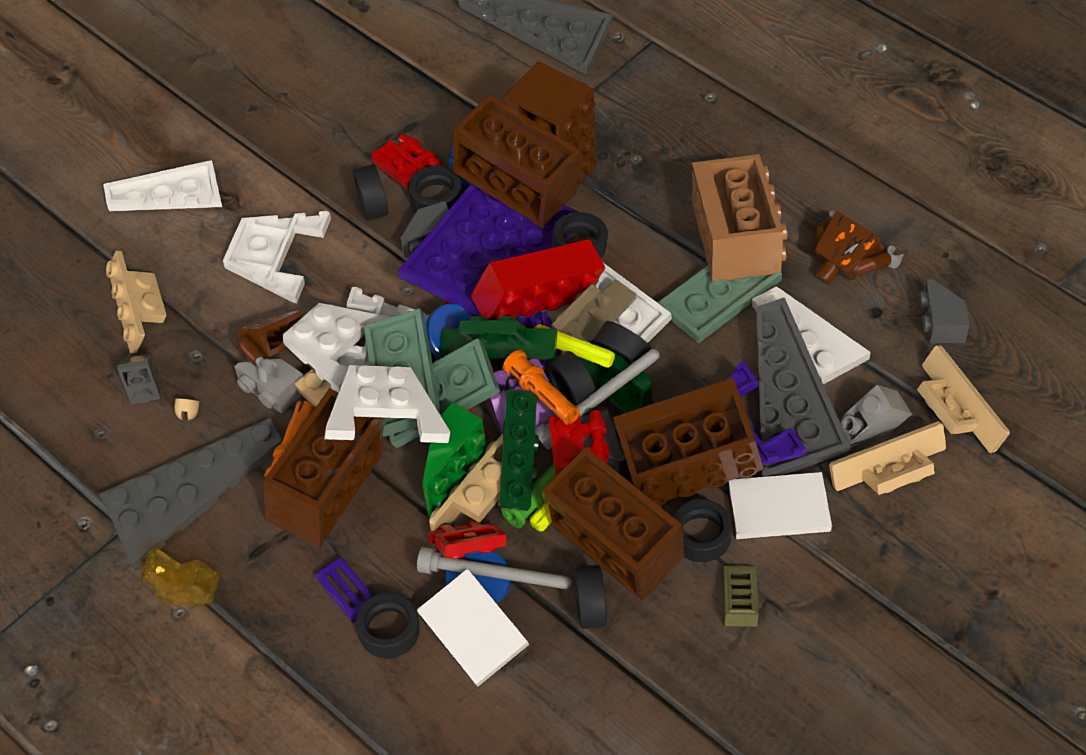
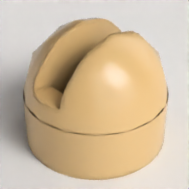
M175 399L174 410L176 416L183 420L184 413H188V421L194 419L198 413L200 401Z

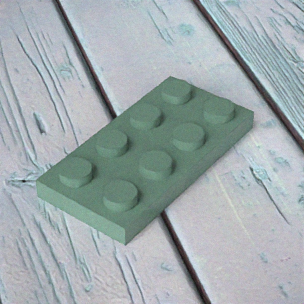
M708 265L660 300L658 304L671 313V321L699 344L749 306L753 298L770 290L782 281V273L758 277L748 276L743 279L733 278V280L712 281Z
M419 308L365 325L364 330L370 366L411 367L441 416L425 317L421 309ZM384 417L383 436L418 427L417 419Z
M478 338L432 363L441 415L452 402L468 410L500 392L484 343ZM418 427L389 435V439L393 446L399 448L419 437Z

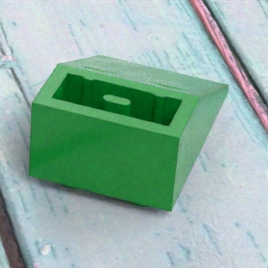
M453 402L441 415L450 430L448 443L430 442L422 483L429 518L437 507H441L446 502L452 488L457 484H461L472 464L478 463L486 451L483 419Z

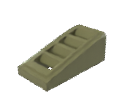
M724 566L725 626L757 627L759 616L756 566ZM731 575L750 576V579H731ZM731 585L750 586V589H732ZM732 595L750 596V599L732 598ZM732 605H750V608H732Z

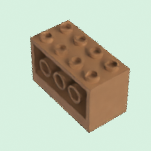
M760 154L692 163V207L712 281L733 280V278L743 279L748 276L758 277L780 273L781 264L783 261H786V250L783 240H787V228L785 223L780 222L779 203H774V185L768 183V166L762 164Z

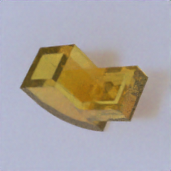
M154 549L148 552L140 579L156 589L154 597L172 605L196 607L213 602L220 574L200 560L180 564L159 549Z

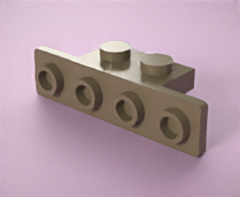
M614 280L602 293L600 289L591 284L585 291H581L575 297L574 302L565 311H561L555 317L554 322L551 324L552 328L593 344V340L606 321L614 322L637 299L636 293L619 280Z

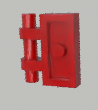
M402 134L399 137V146L391 140L371 154L372 163L406 190H409L410 180L415 173L429 166H442V162L437 159V155L434 152L425 150L416 138H410L406 134Z
M591 411L589 413L590 421L586 424H581L580 414L572 424L568 423V425L558 416L549 417L555 476L585 448L583 438H592L593 445L586 448L608 464L607 458L610 456V451L604 437L607 429L600 411Z
M472 520L467 521L466 525L456 527L444 525L440 526L439 530L428 532L429 543H435V547L445 557L452 559L462 558L467 553L477 551L480 553H490L495 551L496 548L506 546V534L495 523L491 524L490 521L478 522Z

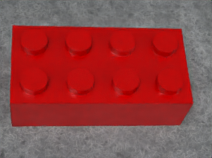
M587 239L489 263L471 294V298L481 317H486L489 320H499L501 316L515 318L523 316L527 318L543 310L554 311L563 305L573 303L575 297L581 291H585L591 284L596 285L598 283L599 277L606 267L591 240Z

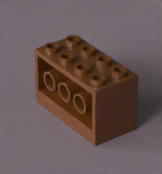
M538 61L504 95L505 104L582 151L577 182L578 189L580 182L587 175H591L597 166L594 88Z
M489 94L454 128L452 172L543 229L576 194L582 151Z
M734 378L613 417L634 486L658 506H662L668 500L692 496L697 491L708 487H720L727 481L739 477H751L757 471L764 469Z
M330 388L263 480L266 521L321 547L383 455L384 417H354V440L325 439L326 425L339 392Z
M586 447L541 491L548 523L641 601L685 557L683 525Z

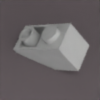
M281 358L272 359L276 362V378L271 374H267V382L259 380L258 365L254 366L251 362H241L234 366L238 377L237 383L240 388L246 393L252 392L267 408L273 407L280 413H283L301 396L294 384L303 377V374Z
M876 385L839 418V421L851 448L890 434L912 413L897 390Z

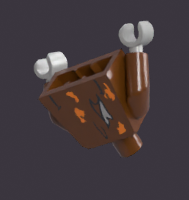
M830 211L829 218L815 228V253L818 260L823 263L815 275L827 285L833 281L837 274L851 281L857 276L861 277L886 266L897 268L904 256L903 254L894 255L896 247L893 245L889 246L886 252H883L885 248L880 237L838 211Z
M301 310L266 316L236 330L237 347L254 366L258 365V378L260 381L267 382V374H271L276 378V362L265 358L288 349L283 344V334L303 317Z

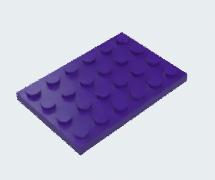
M471 184L399 268L398 277L452 304H458L476 316H481L471 298V294L488 264L553 248L552 240L555 223L562 216L578 211L564 206L542 229ZM572 234L565 236V238L568 240Z

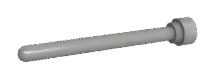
M651 349L575 406L580 410V417L584 416L657 361L660 357L659 351ZM542 423L535 429V434L539 436V440L549 450L552 447L549 423L546 425Z
M421 547L418 555L417 571L420 573L432 574L433 571L438 572L439 569L463 573L468 569L474 575L568 589L572 585V580L568 576L452 559L441 556V553L436 552L434 548Z

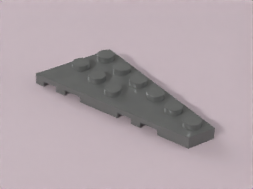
M458 0L459 7L585 75H588L613 23V15L548 0Z
M785 297L757 306L761 442L764 443L791 427L805 446L807 454L801 457L764 465L762 477L785 475L851 452V446Z
M270 418L100 493L101 499L134 570L143 564L142 560L152 551L158 552L166 545L165 541L175 532L183 531L218 502V497L228 488L232 490L241 483L240 478L251 469L259 468L273 456L274 449L281 445L282 440Z

